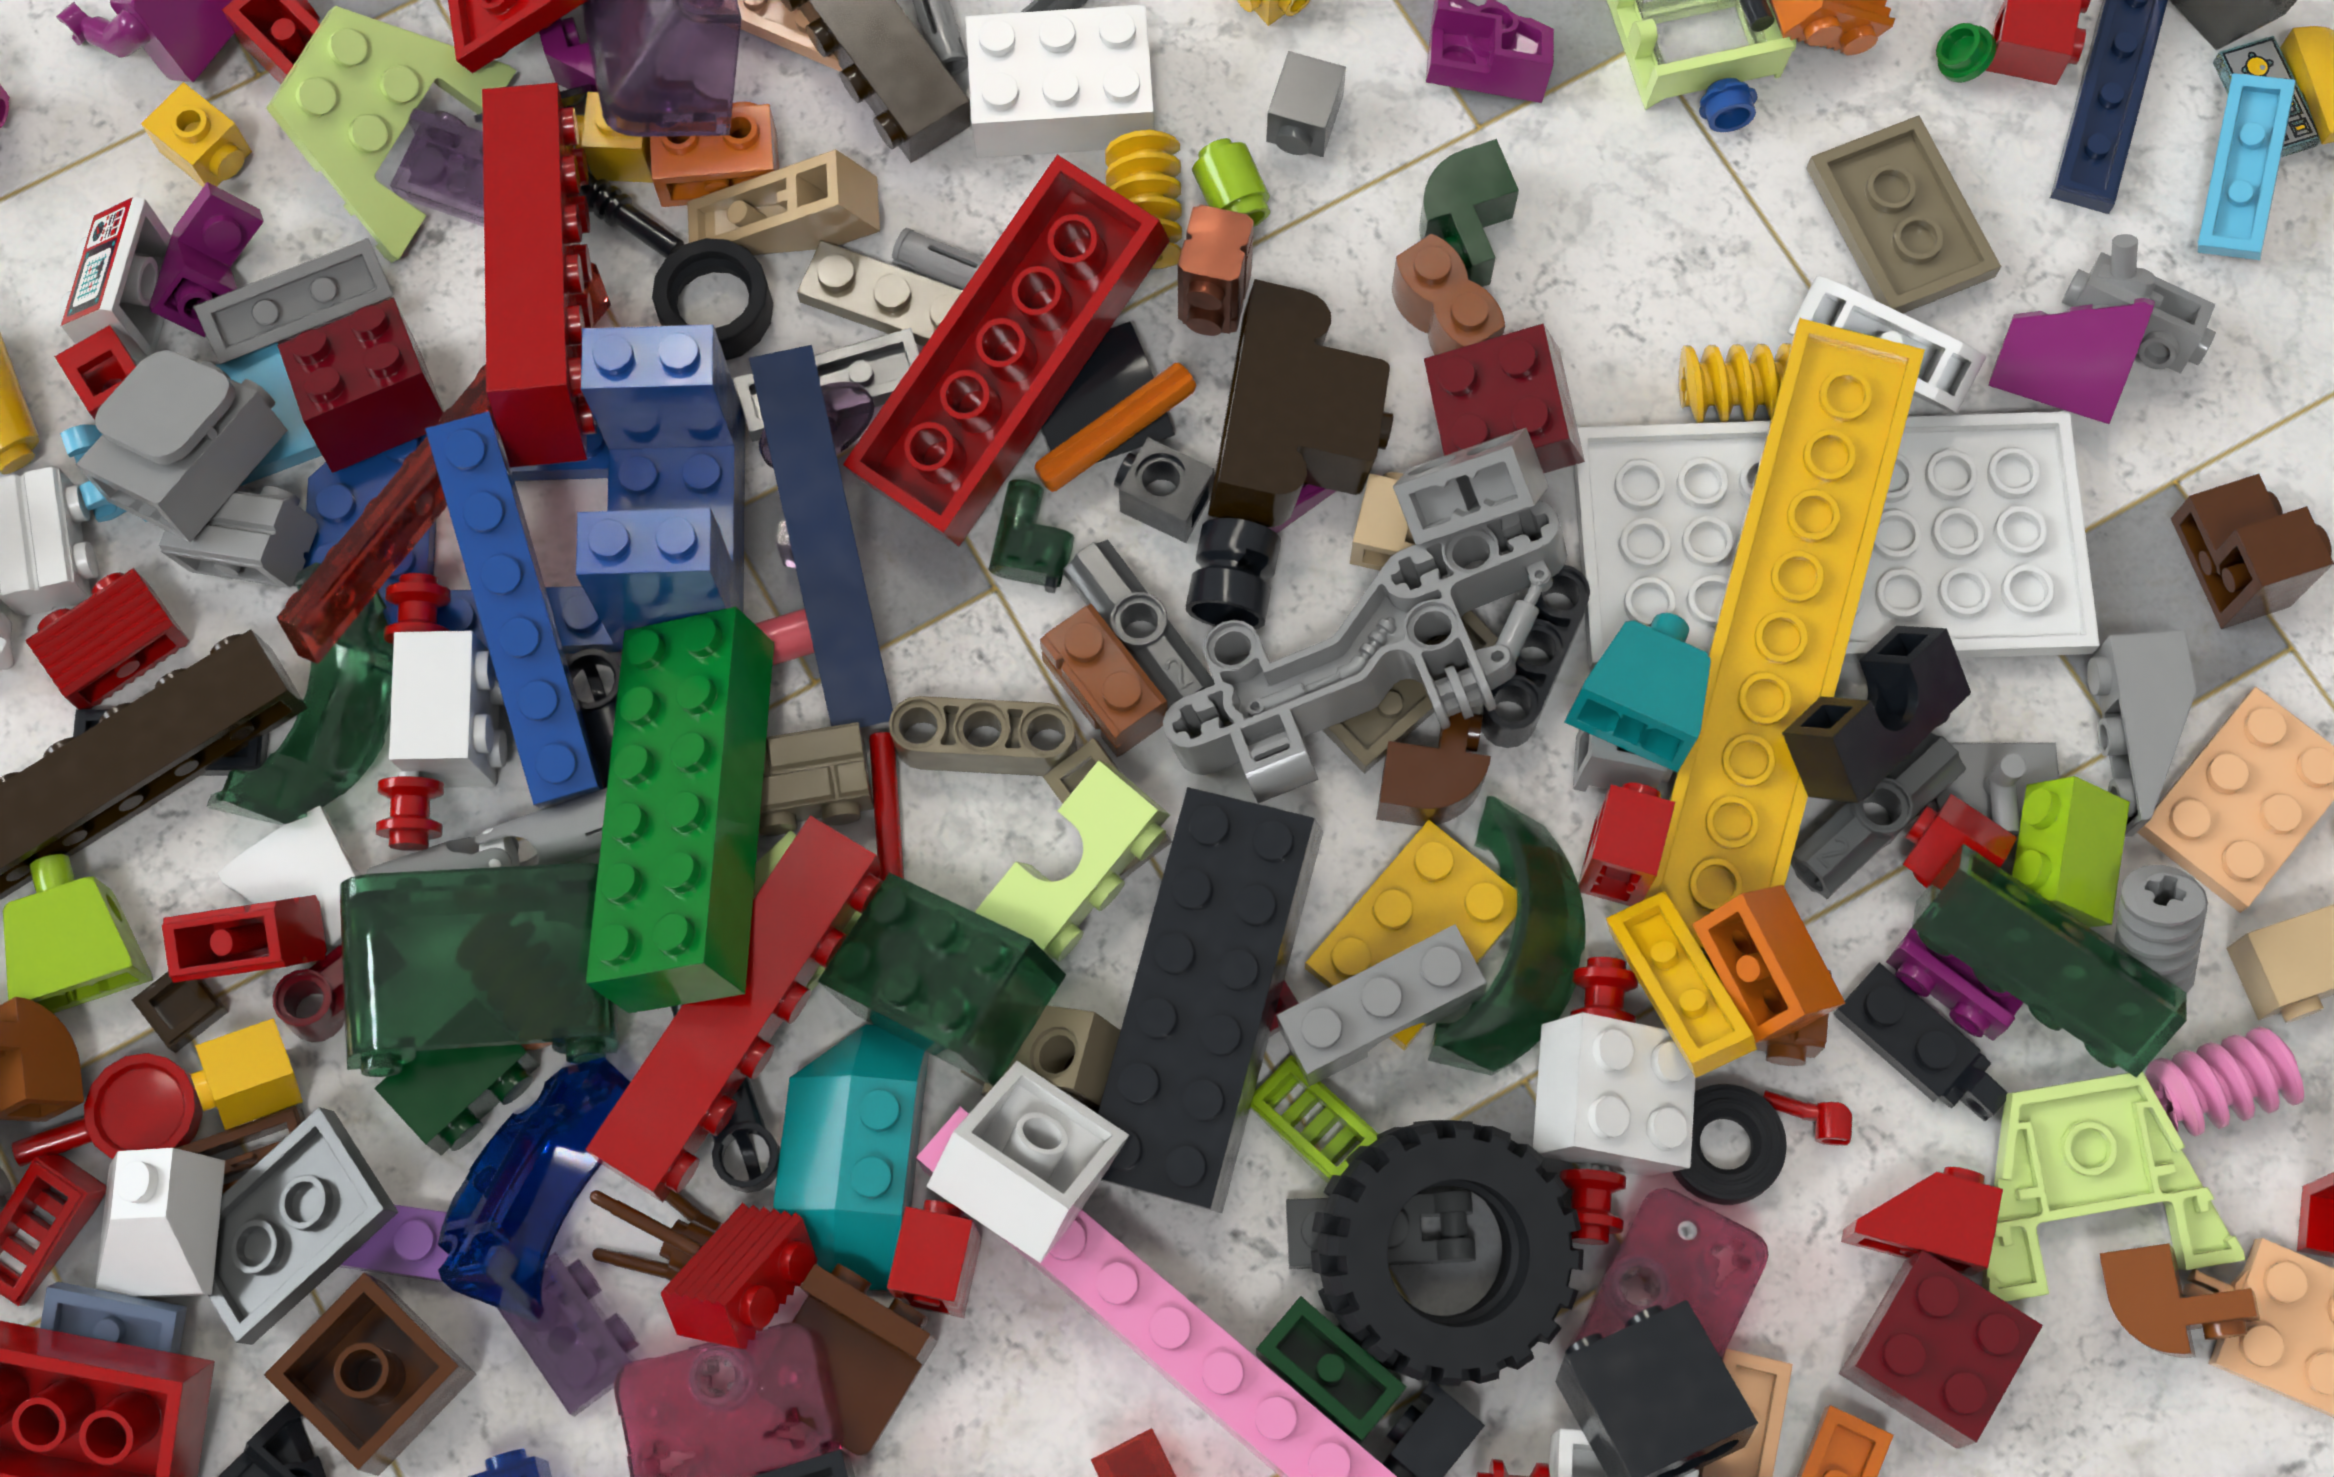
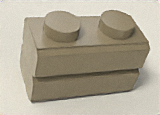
M859 722L767 737L759 834L764 836L787 834L790 830L795 831L797 829V822L807 820L810 815L816 819L822 818L823 823L826 825L850 824L861 818L860 811L874 809L865 741Z

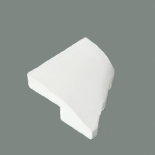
M320 805L262 838L217 872L223 884L253 904L316 895L320 902L327 949L326 955L370 922L379 931L387 927L375 911L367 886L360 872L353 866L327 812Z

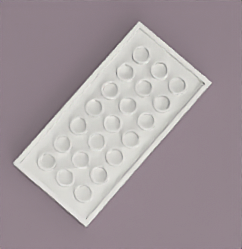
M2069 411L1907 416L1843 662H1859L1895 626L1947 628L1958 658L2093 654L2098 649L2100 644ZM1771 421L1577 427L1585 460L1583 463L1574 465L1581 571L1587 579L1590 588L1589 601L1585 610L1589 670H1593L1626 621H1637L1650 627L1653 618L1661 613H1671L1684 619L1690 629L1685 643L1709 654Z

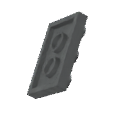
M318 1107L222 1195L212 1295L208 1296L236 1343L253 1345L398 1213V1210L340 1119L332 1110Z

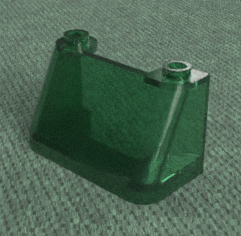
M575 863L373 873L354 876L341 882L339 891L347 1070L361 1069V1074L367 1077H388L401 1073L403 1070L402 1064L414 1060L416 1051L552 1042L553 1051L566 1054V1061L573 1064L595 1063L604 1060L606 1053H617L619 1045L618 1006L586 984L599 864Z

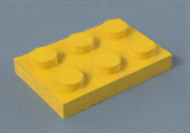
M1428 820L1305 962V969L1326 987L1330 988L1456 924L1478 965L1527 907L1529 900L1433 822ZM1420 1023L1392 1035L1389 1039L1405 1051L1426 1025Z

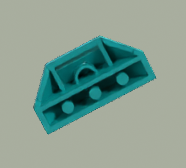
M865 1024L789 1078L773 1209L775 1208L780 1214L785 1210L791 1216L796 1212L803 1218L818 1259L817 1265L831 1273L836 1264L839 1263L872 1284L869 1288L870 1291L889 1292L887 1285L905 1207L912 1206L916 1157L931 1040V1030Z

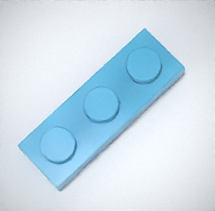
M2232 74L2198 240V253L2261 260L2296 80Z

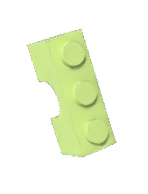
M1100 760L1097 761L1057 810L1077 828L1082 838L1083 855L1076 870L1062 880L1050 881L1032 865L1015 862L975 911L978 916L1033 963L1048 964L1052 958H1055L1058 962L1063 960L1081 940L1084 932L1078 926L1095 907L1098 911H1102L1122 890L1125 881L1119 877L1135 856L1140 861L1146 859L1157 848L1166 834V830L1161 825L1170 814L1114 766Z

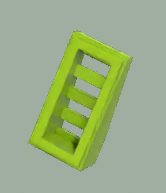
M1291 1055L1254 1092L1250 1109L1327 1183H1329L1333 1175L1341 1176L1349 1166L1346 1159L1338 1167L1334 1164L1357 1141L1360 1144L1348 1156L1359 1146H1369L1377 1141L1378 1133L1323 1083L1318 1082L1309 1087L1295 1058ZM1300 1084L1306 1091L1280 1116L1274 1108ZM1319 1102L1324 1109L1299 1133L1294 1127ZM1337 1122L1344 1127L1321 1151L1314 1147Z

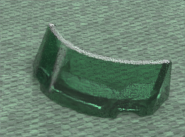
M317 562L299 571L293 583L297 586L298 596L301 597L310 632L311 665L308 686L303 700L308 708L298 714L282 744L274 753L269 755L260 768L252 772L240 770L229 772L223 790L211 794L207 807L210 809L278 825H285L305 818L308 811L319 805L323 808L338 796L345 794L358 782L372 765L385 743L384 737L391 721L394 647L393 644L384 640V628L388 626L383 610L387 607L376 587Z
M1487 796L1480 816L1474 846L1484 851L1488 849L1498 862V876L1512 887H1517V914L1514 933L1501 970L1484 996L1479 1001L1472 1003L1468 1013L1456 1022L1436 1023L1428 1061L1492 1076L1511 1066L1515 1060L1528 1052L1541 1040L1542 1024L1560 1018L1576 987L1572 982L1573 971L1579 968L1581 954L1585 949L1586 922L1583 900L1577 879L1564 852L1547 828L1494 796Z

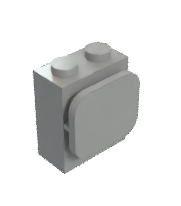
M163 350L143 359L100 406L95 417V425L102 435L76 465L109 503L191 542L288 430L272 411L275 405L274 399L255 382L245 379L240 384L231 380L224 371L209 361H203L201 364L177 352Z

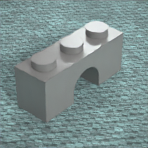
M1456 924L1276 1016L1279 1029L1310 1087L1367 1058L1368 1052L1373 1047L1392 1035L1420 1023H1424L1427 1027L1484 998L1487 982Z

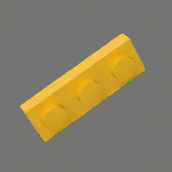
M1665 890L1606 918L1610 934L1695 1078L1757 1050L1753 1033Z

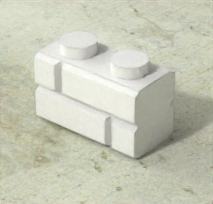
M53 466L27 471L22 476L13 474L0 477V600L16 615L28 616L51 611L53 607L65 608L79 605L91 597L89 579L98 577V563L90 542L83 541L81 522L90 520V510L88 511L79 489L80 484L74 485L60 468Z

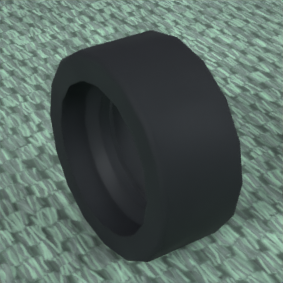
M705 238L684 244L664 260L654 278L652 300L661 326L689 325L680 316L677 307L678 297L686 285L697 277L709 273H730L740 278L746 285L749 293L748 305L739 317L730 324L715 328L725 360L744 355L761 341L771 324L773 300L762 265L748 249L729 240Z

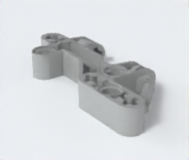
M1538 501L1535 506L1400 550L1385 563L1333 637L1273 662H1270L1253 626L1238 620L1222 622L1215 626L1206 636L1203 645L1204 656L1215 685L1183 697L1173 703L1166 711L1163 720L1164 733L1179 761L1186 770L1199 775L1215 773L1241 762L1248 783L1259 804L1318 780L1303 737L1376 708L1393 685L1400 680L1413 679L1423 685L1442 730L1450 728L1451 724L1448 717L1460 712L1464 720L1473 717L1471 708L1484 703L1489 712L1497 709L1491 690L1507 682L1515 675L1516 660L1539 614V609L1535 605L1541 592H1546L1552 587V577L1560 572L1566 562L1567 551L1558 514L1552 506L1543 501ZM1508 550L1509 553L1502 555V552ZM1486 561L1478 568L1465 569V566L1471 562ZM1447 574H1448V576H1449V577H1447V578H1445V579H1442V578H1441L1442 576L1447 575ZM1530 587L1524 600H1517L1496 644L1474 650L1461 620L1462 616L1470 610ZM1434 636H1448L1440 644L1426 645L1427 641ZM1241 655H1248L1247 658L1239 664L1228 665L1229 662L1235 657ZM1230 721L1232 725L1225 727L1224 723Z

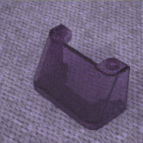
M588 0L580 5L602 116L611 129L627 136L636 137L730 135L741 28V14L737 0Z

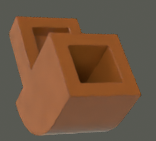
M14 997L0 1005V1120L46 1122L84 1102L79 1055L74 1040L65 1025L47 1008L29 999Z
M2169 1243L2099 1253L2109 1303L2116 1318L2130 1335L2159 1353L2181 1358L2196 1357L2191 1330L2203 1328L2205 1340L2231 1338L2247 1334L2245 1322L2260 1320L2256 1296L2252 1288L2184 1297L2175 1251Z

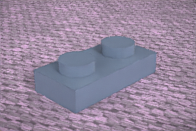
M56 1282L46 1288L40 1328L179 1354L187 1306Z

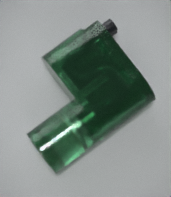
M1011 480L1007 485L988 570L998 577L1044 586L1046 592L1055 593L1056 587L1061 586L1064 568L1069 564L1075 537L1066 530L1037 524L1044 489L1040 485L1027 480Z

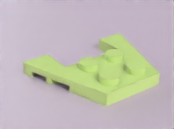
M334 6L322 20L266 109L316 172L321 171L345 201L343 206L351 216L356 215L378 243L375 247L383 257L393 263L400 259L426 215L379 183L375 178V174L432 83H435L476 114L483 113L482 89L507 87L516 70L507 64L493 60L472 74L456 61L454 46Z
M2143 1071L2007 1093L2003 1106L1994 1187L2003 1189L1989 1266L1983 1270L1982 1287L2005 1302L2049 1294L2037 1234L2039 1223L2163 1202L2165 1206L2178 1269L2192 1270L2245 1260L2244 1251L2236 1236H2231L2211 1202V1200H2215L2208 1187L2202 1186L2182 1150L2185 1148V1145Z

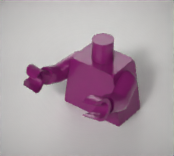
M110 0V5L117 14L112 21L99 16L89 17L75 2H72L56 16L59 22L65 24L73 32L72 39L78 46L87 41L89 44L119 58L128 57L143 47L168 79L193 83L235 33L222 11L233 0Z

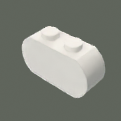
M1816 276L1788 331L1790 335L1794 336L1799 318L1925 349L1913 395L1955 414L1958 413L1986 359L1984 354L1969 345L1853 289L1821 276Z

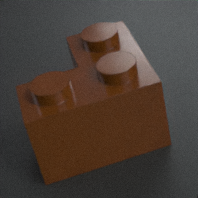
M2260 474L2190 495L2171 517L2175 530L2221 629L2291 607L2334 564L2331 558L2332 548L2329 537L2320 525L2315 524L2308 507L2306 506L2283 514L2278 498L2274 493L2267 491Z

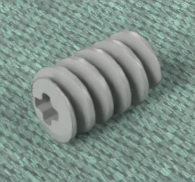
M2165 865L2143 866L2132 871L2123 881L2111 962L2115 973L2123 980L2127 991L2139 1002L2150 1004L2170 1003L2185 996L2194 985L2208 901L2203 887L2193 876L2184 871Z

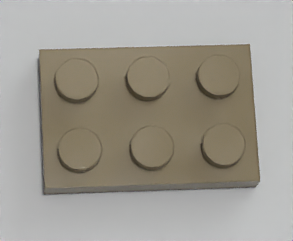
M1920 115L1810 158L1806 169L1876 301L1900 313H1906L1995 278L2001 265Z

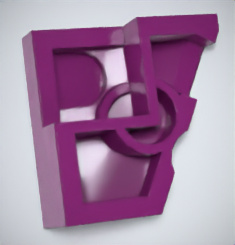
M1434 0L1426 83L1542 103L1554 63L1553 28L1532 18L1518 16L1511 12L1506 5L1496 0H1487L1484 5L1480 6L1467 0Z
M2147 298L2134 299V304L2093 309V304L2070 307L2064 313L2047 314L2043 311L2014 314L1992 370L1988 386L2110 424L2147 328L2155 301Z

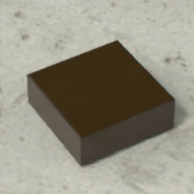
M169 972L165 973L132 999V1002L161 1040L174 1053H177L229 1012L204 979L173 983L171 977H169Z

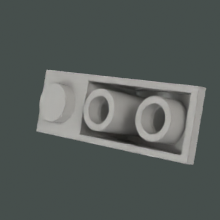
M2186 630L2110 635L2088 662L2087 679L2089 689L2092 695H2099L2102 718L2099 720L2097 730L2098 744L2102 755L2109 756L2113 779L2109 782L2108 792L2130 802L2125 837L2133 836L2152 819L2197 691Z

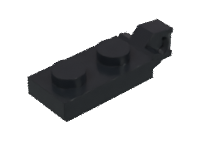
M1880 962L1848 996L1845 1004L1833 1013L1839 1021L1932 1102L1939 1099L1948 1107L1953 1108L1960 1100L1983 1121H1987L1994 1116L2005 1103L2008 1092L1985 1072L1991 1065V1062L1983 1054L1979 1053L1981 1050Z

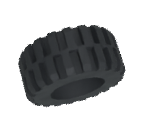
M1472 1121L1413 1122V1125L1393 1127L1378 1134L1377 1141L1369 1146H1359L1346 1158L1349 1166L1341 1176L1333 1175L1323 1192L1329 1196L1324 1212L1316 1211L1312 1231L1319 1233L1318 1251H1311L1312 1272L1318 1273L1321 1276L1323 1288L1318 1291L1325 1310L1335 1315L1339 1322L1337 1327L1383 1367L1419 1381L1421 1379L1446 1386H1460L1461 1381H1473L1481 1384L1499 1379V1370L1503 1368L1520 1369L1534 1359L1533 1352L1530 1350L1538 1342L1550 1344L1562 1328L1554 1320L1561 1308L1572 1310L1579 1292L1568 1286L1572 1269L1583 1270L1584 1250L1573 1248L1571 1232L1580 1230L1581 1225L1577 1210L1565 1208L1561 1196L1568 1189L1558 1173L1546 1172L1541 1166L1544 1157L1529 1144H1518L1511 1140V1133L1493 1126L1473 1124ZM1436 1186H1457L1471 1191L1482 1198L1496 1218L1502 1241L1499 1271L1489 1291L1472 1308L1463 1313L1448 1316L1425 1313L1407 1302L1396 1289L1388 1265L1389 1236L1399 1212L1414 1195Z

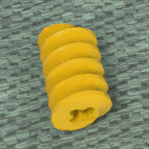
M1149 129L1133 131L1121 135L1110 142L1105 149V164L1108 166L1105 172L1106 186L1160 220L1170 242L1151 268L1153 270L1177 265L1182 249L1174 243H1177L1182 238V227L1174 221L1182 216V207L1174 199L1181 195V183L1175 178L1181 172V161L1173 156L1180 151L1179 141L1174 136L1165 132Z
M1783 343L1780 345L1775 358H1773L1769 346L1757 344L1753 349L1750 360L1742 345L1733 344L1728 350L1725 361L1719 347L1708 345L1704 349L1700 363L1694 348L1690 345H1684L1680 354L1678 383L1682 409L1684 407H1691L1696 423H1703L1708 407L1715 406L1720 421L1728 422L1733 406L1740 405L1744 419L1747 422L1753 421L1758 405H1765L1771 421L1791 344Z

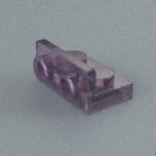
M413 108L408 119L415 135L390 184L393 192L408 201L484 227L483 132L468 127L461 119L448 112L437 110L434 114H430Z
M554 1252L544 1260L548 1266L495 1306L567 1412L575 1417L641 1368L631 1353L640 1343L617 1312L607 1318L593 1297L600 1293L602 1288L584 1262L578 1258L570 1264L567 1259Z

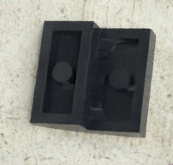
M1131 321L1109 329L1042 426L1041 432L1048 452H1051L1154 378ZM1168 413L1163 414L1098 462L1141 448L1147 437L1158 442L1174 436L1175 433Z

